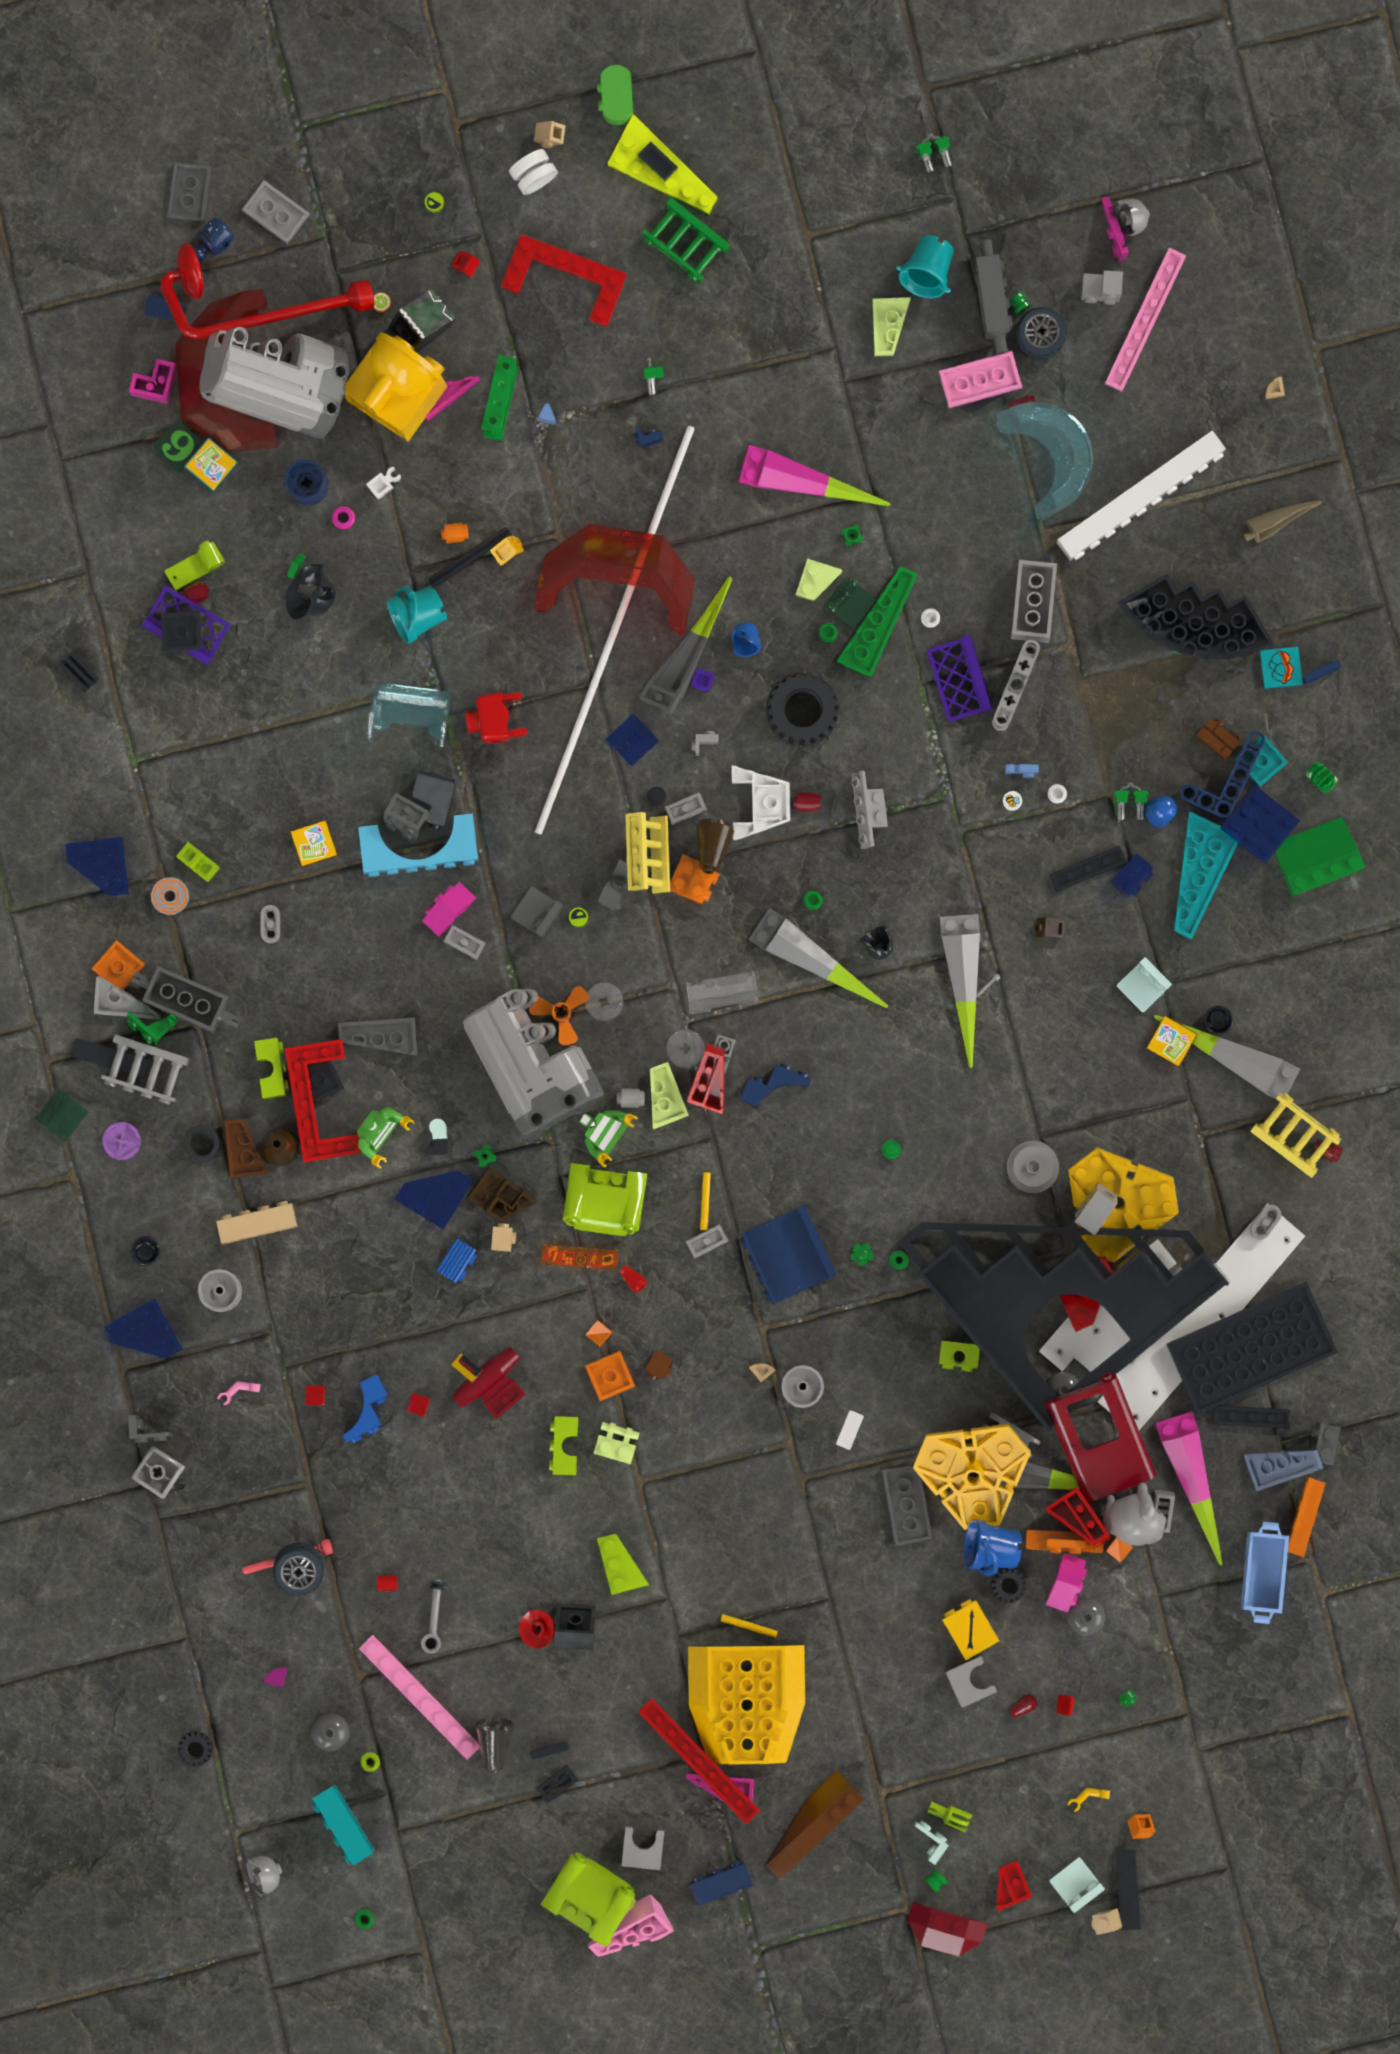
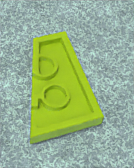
M616 1534L597 1538L612 1595L649 1585Z

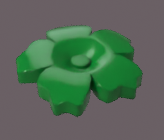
M858 1243L854 1245L853 1252L855 1253L850 1255L851 1260H854V1262L859 1260V1266L867 1264V1260L872 1261L874 1258L873 1252H869L871 1246L863 1244L861 1248Z

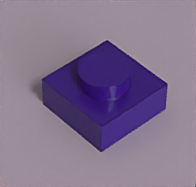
M697 668L691 687L709 693L715 674Z

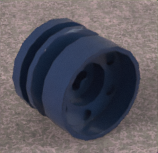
M299 460L287 469L285 485L291 496L298 503L315 505L326 497L329 490V481L317 463L310 460ZM310 481V487L306 488L307 482Z

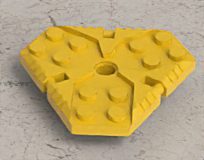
M1098 1147L1068 1169L1073 1204L1076 1206V1210L1079 1209L1097 1182L1124 1200L1123 1204L1116 1205L1101 1228H1134L1139 1224L1142 1229H1158L1179 1213L1174 1177L1141 1164L1135 1166L1131 1164V1160ZM1128 1171L1134 1173L1133 1178L1126 1176ZM1079 1234L1098 1257H1106L1111 1262H1115L1136 1246L1128 1236Z
M1009 1424L971 1428V1431L965 1432L963 1429L926 1434L913 1469L936 1496L939 1494L942 1497V1504L964 1530H967L973 1519L985 1521L988 1525L1000 1526L1013 1496L1014 1485L1017 1486L1031 1450ZM965 1439H972L973 1443L966 1444ZM971 1472H975L978 1474V1476L971 1477L968 1474ZM1001 1480L1007 1482L1006 1486L1000 1484ZM948 1487L952 1489L949 1493L945 1490Z

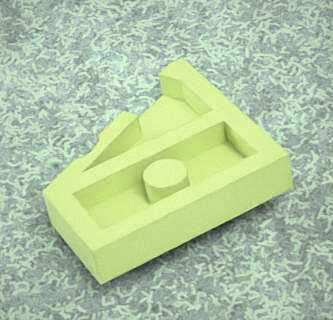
M807 559L796 596L815 601L841 575L842 569Z

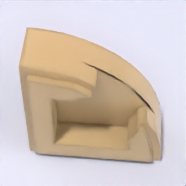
M1282 376L1274 379L1268 385L1265 399L1283 397L1285 395Z
M764 1363L754 1364L749 1367L760 1382L776 1371L772 1366Z

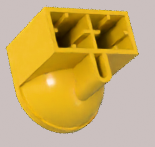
M380 332L372 348L347 381L344 397L347 402L409 442L448 387L441 376L445 369L429 356L422 358L402 338L398 336L393 338Z

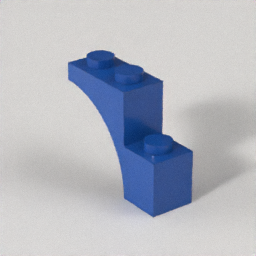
M377 1374L360 1383L364 1397L363 1410L356 1425L343 1435L347 1443L349 1441L352 1444L362 1439L361 1435L367 1432L371 1435L379 1431L378 1426L382 1425L371 1405L373 1403L375 1405L386 1401L385 1397L388 1396Z

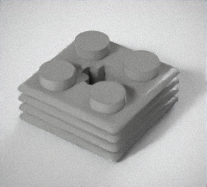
M152 1446L131 1478L160 1498H165L185 1467L155 1446ZM161 1467L163 1475L156 1478L153 1470Z

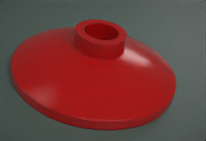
M542 1610L529 1611L521 1619L519 1626L520 1636L529 1647L534 1649L544 1648L554 1638V1622L550 1615ZM539 1625L542 1628V1632L538 1630Z

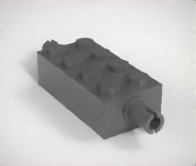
M983 240L980 242L982 257H976L974 267L985 340H995L996 354L1008 352L1006 337H1008L1009 331L1012 330L1011 327L1013 326L1012 316L1008 315L1010 308L1009 297H1005L1007 282L1006 278H1002L1004 262L1003 259L1000 260L999 254L993 255L992 240Z
M157 966L152 978L142 975L137 971L133 976L141 980L132 977L131 983L146 988V993L142 1000L145 1004L168 1014H173L175 1017L209 1032L215 1033L218 1024L221 1022L237 1028L239 1024L232 1020L239 1023L241 1021V1017L226 1011L225 1008L230 1000L228 996Z

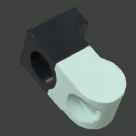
M434 1119L429 1125L433 1135V1147H428V1155L448 1154L447 1127L443 1120Z

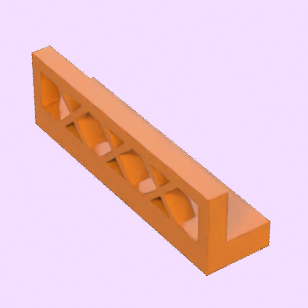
M1306 1477L1289 1534L1288 1553L1304 1557L1326 1484L1325 1482Z

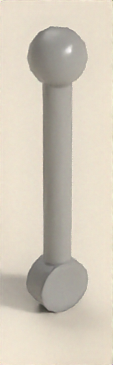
M997 973L994 974L993 978L981 990L977 992L976 998H978L991 984H993L995 981H998L1000 979V975Z

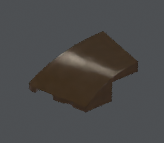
M490 1166L487 1167L466 1196L499 1222H503L513 1214H517L524 1208L537 1202V1200Z

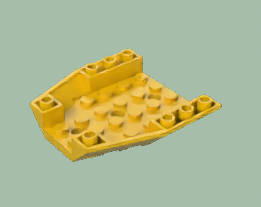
M804 1645L688 1647L689 1707L705 1753L715 1764L786 1763L805 1705ZM745 1660H749L752 1663V1669L748 1672L741 1669V1663ZM746 1699L751 1700L753 1703V1707L749 1711H745L741 1707L742 1702ZM744 1739H751L753 1741V1747L750 1750H745L742 1747Z

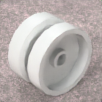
M539 149L526 155L509 170L512 178L515 181H520L518 187L523 195L539 190L558 174L553 163H547L549 157L544 149Z

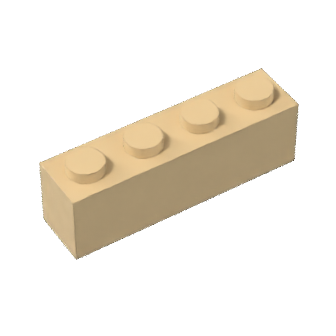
M288 1201L276 1203L277 1207L270 1209L268 1205L257 1208L258 1211L253 1213L250 1210L239 1212V1216L232 1217L231 1214L221 1216L220 1220L216 1221L221 1244L224 1245L298 1227L293 1204H288Z

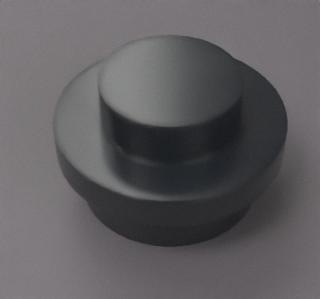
M652 787L647 793V799L650 804L659 806L665 802L666 793L661 787Z

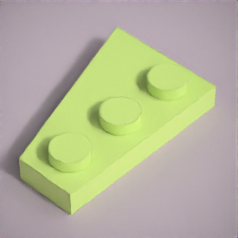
M911 298L873 299L875 356H894Z
M666 1062L651 1068L650 1079L654 1130L689 1115L669 1063Z

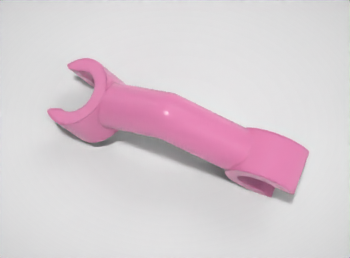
M237 1381L225 1393H220L217 1399L226 1395L227 1401L224 1405H228L231 1397L239 1389L259 1392L260 1384Z

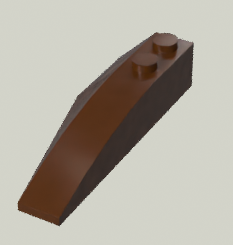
M837 1770L808 1797L766 1866L779 1879L805 1857L864 1800Z

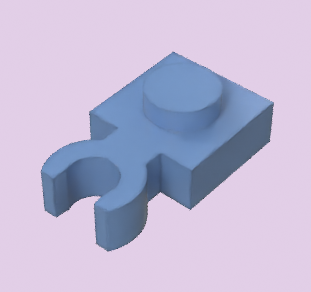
M1007 764L1005 766V774H1021L1024 778H1034V775L1039 773V765Z

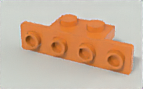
M1026 1531V1549L1048 1550L1050 1553L1068 1551L1070 1554H1081V1552L1103 1553L1104 1543L1094 1549L1073 1532Z

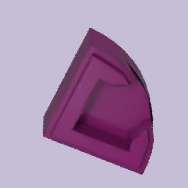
M277 1668L271 1671L264 1682L283 1687L288 1668Z

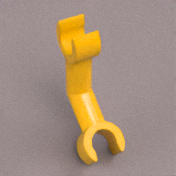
M1086 1788L1075 1799H1071L1068 1805L1072 1802H1077L1078 1807L1074 1810L1076 1812L1080 1809V1804L1088 1796L1109 1799L1110 1791Z

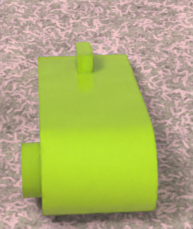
M209 540L199 545L200 549L196 554L164 571L175 591L225 563L214 542H209Z

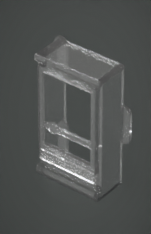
M754 971L752 975L744 973L702 980L701 983L696 981V984L692 985L691 982L686 983L691 1014L709 1012L711 1008L734 1004L745 1006L759 1003Z

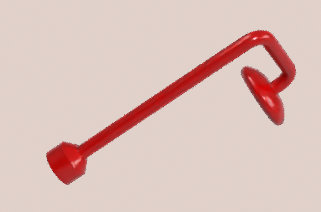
M188 243L182 244L178 250L176 258L177 269L167 272L162 277L160 283L161 291L178 329L183 335L192 339H204L218 331L227 332L229 329L236 327L247 329L346 305L357 312L374 309L373 291L369 281L365 279L350 283L343 295L205 327H192L189 325L172 287L174 281L180 280L183 289L193 299H199L203 295V277L200 263L193 247Z

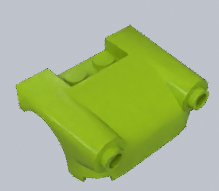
M571 1163L563 1221L567 1225L574 1226L575 1229L617 1236L634 1234L639 1231L647 1174L628 1171V1174L594 1170L590 1169L589 1165Z
M580 1853L570 1854L542 1901L541 1906L555 1915L560 1914L589 1933L591 1939L606 1947L611 1943L612 1937L622 1919L634 1908L636 1899L633 1892L634 1889L627 1882L595 1861L585 1858Z

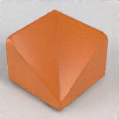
M597 1320L586 1333V1336L601 1347L612 1332Z
M1115 1537L1105 1551L1121 1563L1133 1547Z
M1136 1814L1128 1820L1132 1839L1149 1838L1155 1832L1150 1814Z

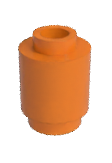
M462 522L446 524L444 529H441L442 540H446L447 544L465 541L464 539H469L467 524H462Z

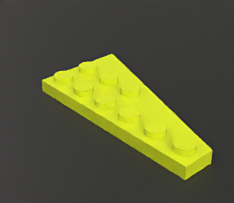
M633 114L608 162V166L709 215L717 201V196ZM650 142L678 166V170L666 182L638 157V154Z

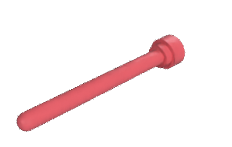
M330 1539L322 1540L318 1546H315V1549L321 1555L333 1554ZM275 1558L242 1568V1573L249 1574L273 1567Z

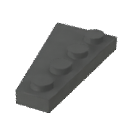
M415 1018L338 1023L339 1039H342L344 1044L418 1056Z

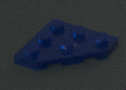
M123 837L65 844L67 863L110 897L129 894Z
M458 1170L404 1183L394 1200L444 1230L474 1180Z
M156 1299L104 1326L113 1344L165 1359L183 1350Z

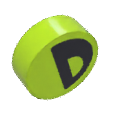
M436 192L428 194L425 198L426 208L430 212H439L444 206L443 197Z
M574 908L569 914L570 923L575 927H583L588 921L587 912L583 908Z

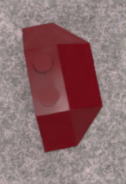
M912 1902L907 1920L921 1946L958 1957L983 1942L988 1924Z

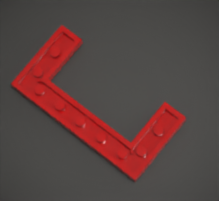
M521 234L501 288L519 295L531 261L540 262L601 285L602 288L589 321L608 327L627 273Z
M342 1039L284 1048L303 1162L361 1153L358 1147V1134L319 1140L307 1064L345 1058Z

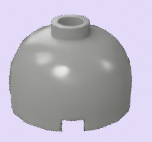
M1137 199L1119 200L1117 202L1119 206L1115 207L1114 216L1116 215L1119 226L1122 228L1123 236L1131 237L1142 233L1148 224L1149 210Z
M257 1856L248 1859V1875L251 1883L255 1882L257 1888H254L257 1894L264 1896L274 1891L279 1885L280 1874H282L279 1863L275 1864L267 1856Z

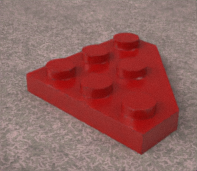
M1106 1257L1100 1258L1106 1268L1111 1271ZM1060 1295V1299L1075 1332L1094 1325L1101 1307L1098 1302L1083 1295Z

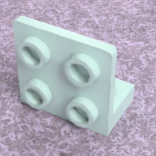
M1145 957L1117 984V987L1141 1012H1145L1172 984Z
M922 1820L920 1823L915 1821V1827L938 1843L937 1845L933 1844L927 1852L929 1855L928 1860L935 1865L948 1847L946 1843L947 1838L938 1832L933 1834L930 1831L931 1827Z
M1080 1857L1050 1879V1883L1073 1913L1077 1912L1105 1890Z

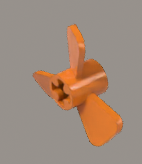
M576 986L565 1003L559 1002L555 1005L538 996L537 1002L529 1007V1012L535 1016L552 1015L554 1020L559 1023V1043L563 1046L574 1044L577 1042L578 1037L569 1023L571 1010L587 1002L589 994L581 986ZM559 1008H563V1011L567 1010V1014L563 1018L556 1015L559 1012Z

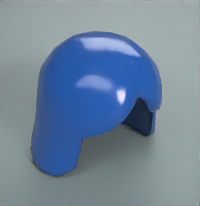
M743 622L734 627L732 631L733 652L742 657H749L758 653L761 649V644L756 626L749 622ZM741 638H747L748 641L744 642Z
M1167 796L1153 797L1145 805V816L1149 823L1155 827L1167 826L1177 813L1175 801Z

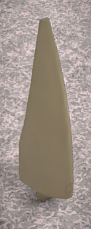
M1322 501L1289 505L1251 518L1246 521L1250 532L1244 534V538L1246 541L1254 538L1256 543L1261 542L1276 534L1299 516L1320 505Z

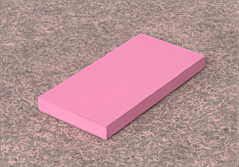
M1012 351L939 371L949 408L1022 389Z

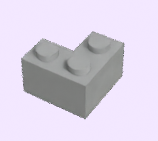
M1104 270L1103 275L1084 273L1082 277L1081 300L1091 304L1097 303V301H1104V304L1107 305L1119 303L1122 295L1123 272Z

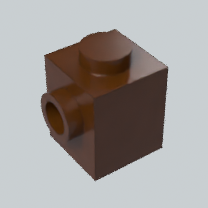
M656 1350L645 1368L648 1371L646 1375L655 1381L657 1378L660 1380L663 1377L667 1378L672 1370L669 1366L673 1359Z

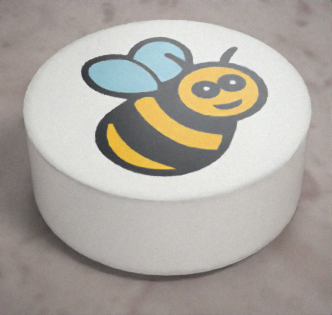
M1015 791L1006 793L1003 798V805L1009 811L1019 809L1022 804L1021 795Z

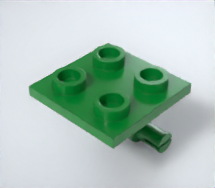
M129 1011L127 1014V1023L129 1024L127 1026L134 1033L139 1032L143 1036L141 1039L150 1046L152 1044L156 1047L159 1039L177 1024V1018L175 1015L170 1014L168 1017L146 1026Z

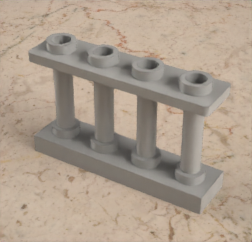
M115 1035L113 1042L117 1043L116 1047L118 1049L109 1076H101V1079L105 1080L104 1084L113 1087L119 1084L123 1086L122 1090L131 1093L137 1090L141 1092V1096L152 1099V1096L160 1098L159 1102L168 1105L171 1102L175 1103L176 1099L170 1096L179 1069L183 1065L188 1066L190 1059ZM129 1047L135 1049L134 1053H136L126 1083L117 1080L116 1077L124 1052ZM147 1053L154 1055V1062L146 1086L142 1088L135 1086L134 1083L143 1056H146ZM166 1059L172 1061V1069L164 1093L160 1094L152 1090L161 1063H164Z

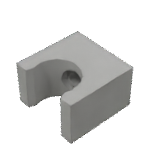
M1097 1182L1076 1211L1077 1218L1075 1222L1095 1235L1116 1207L1117 1195Z
M981 1656L945 1671L961 1708L997 1692L994 1685L979 1689L975 1688L970 1682L971 1671L976 1666L984 1663Z
M626 1826L622 1866L660 1870L664 1830L657 1829L656 1840L652 1846L641 1848L633 1841V1826Z

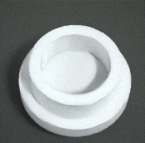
M926 609L921 615V621L924 626L933 628L938 625L940 614L935 609Z
M1055 784L1049 788L1048 798L1051 802L1058 804L1066 799L1067 791L1062 785Z

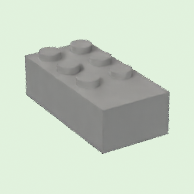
M1019 560L1011 639L1035 640L1036 642L1049 643L1057 571L1056 563Z

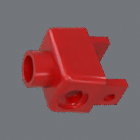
M501 691L477 697V709L465 711L468 734L481 732V738L485 744L509 742L510 738L528 736L527 728L507 729L509 712L504 703L522 701V693L502 695Z

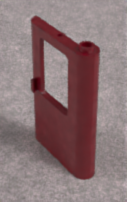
M1111 1372L1104 1373L1097 1383L1044 1402L1080 1492L1087 1502H1092L1147 1482L1156 1476V1471L1116 1374ZM1103 1394L1118 1430L1119 1437L1092 1448L1084 1449L1067 1406L1091 1396Z

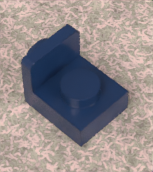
M635 427L636 433L633 435L637 445L641 444L642 449L664 441L661 430L656 431L654 429L646 432V435L643 436L640 427Z

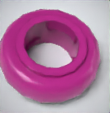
M338 507L332 513V522L338 529H348L354 524L355 514L349 507ZM347 513L349 520L345 523L339 522V514Z

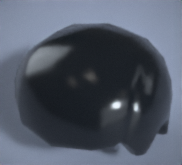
M1212 1006L1206 1011L1204 1017L1205 1026L1215 1035L1226 1034L1233 1025V1015L1224 1006Z
M141 1236L131 1246L132 1259L141 1266H149L156 1262L159 1257L160 1248L158 1241L151 1236Z

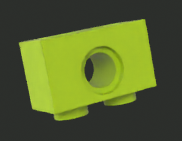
M941 1341L938 1364H941L943 1369L954 1370V1366L962 1367L961 1371L973 1372V1368H978L980 1348L974 1344ZM961 1351L964 1354L962 1362L954 1360L955 1352Z

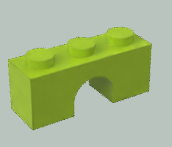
M278 1038L254 1041L257 1061H270L274 1067L270 1077L260 1079L262 1098L270 1099L287 1096L286 1091H289L288 1080H284L283 1074L287 1072L286 1063L281 1060V1053H284L283 1043L279 1042Z
M555 1416V1420H551L550 1432H554V1440H550V1451H553V1459L549 1460V1471H553V1475H576L577 1456L566 1455L562 1450V1443L567 1437H578V1417Z

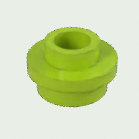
M368 1752L362 1756L360 1764L365 1771L373 1772L379 1767L380 1759L375 1753ZM372 1758L374 1760V1764L372 1766H369L367 1764V1759Z

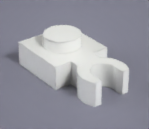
M394 467L388 469L386 476L379 473L366 484L378 500L393 489L392 482H398L401 479L400 474L397 477L391 476V473L395 471Z

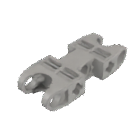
M1027 640L1023 644L992 720V725L997 731L1006 730L1013 717L1040 650V646L1035 640ZM1026 648L1034 649L1035 653H1028ZM1013 681H1018L1021 684L1019 690L1012 689L1011 683ZM1007 701H1011L1010 706L1006 704ZM997 718H1004L1006 720V723L1000 724L997 721Z

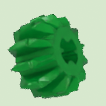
M1318 761L1311 764L1305 773L1306 777L1322 793H1328L1337 784V778L1327 767Z

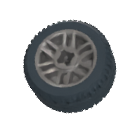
M1037 307L1027 311L1019 320L1016 330V340L1020 349L1026 355L1036 359H1047L1056 355L1063 347L1067 335L1063 318L1056 311L1046 307Z
M295 1542L286 1545L277 1553L274 1559L273 1576L275 1582L280 1589L291 1595L302 1596L311 1593L320 1585L324 1576V1561L321 1554L315 1547L307 1543Z

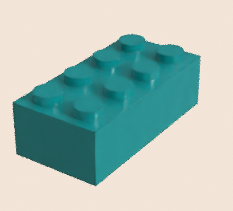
M335 1784L312 1798L314 1800L312 1805L317 1813L321 1812L324 1819L322 1822L327 1830L331 1829L334 1833L332 1838L337 1847L341 1846L344 1852L342 1855L348 1864L351 1862L352 1865H355L375 1852V1849Z

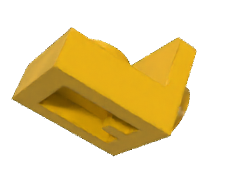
M515 536L506 537L490 550L500 566L524 551L521 541Z

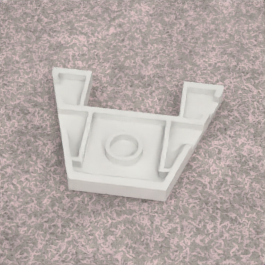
M732 766V784L752 783L753 822L733 823V841L790 822L789 782Z

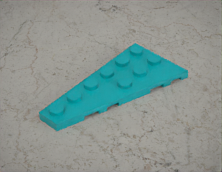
M1190 811L1174 932L1192 939L1241 836Z

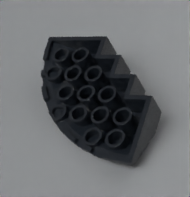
M1168 574L1117 602L1130 621L1146 636L1158 644L1186 656L1213 660L1233 659L1260 652L1274 645L1246 595L1230 604L1220 588L1202 597L1194 581L1176 590Z

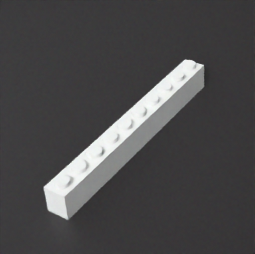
M1212 430L1057 540V544L1070 561L1074 558L1078 560L1085 555L1084 551L1090 547L1092 550L1098 546L1100 539L1111 537L1116 533L1115 529L1120 525L1122 528L1131 522L1130 518L1135 515L1139 517L1147 511V506L1150 504L1154 506L1162 500L1161 496L1166 493L1170 495L1176 491L1178 484L1181 482L1186 484L1193 478L1192 475L1197 471L1201 473L1209 467L1208 463L1220 460L1224 456L1222 453H1224L1226 448Z

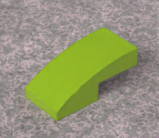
M189 842L176 856L206 882H209L220 869L218 865Z

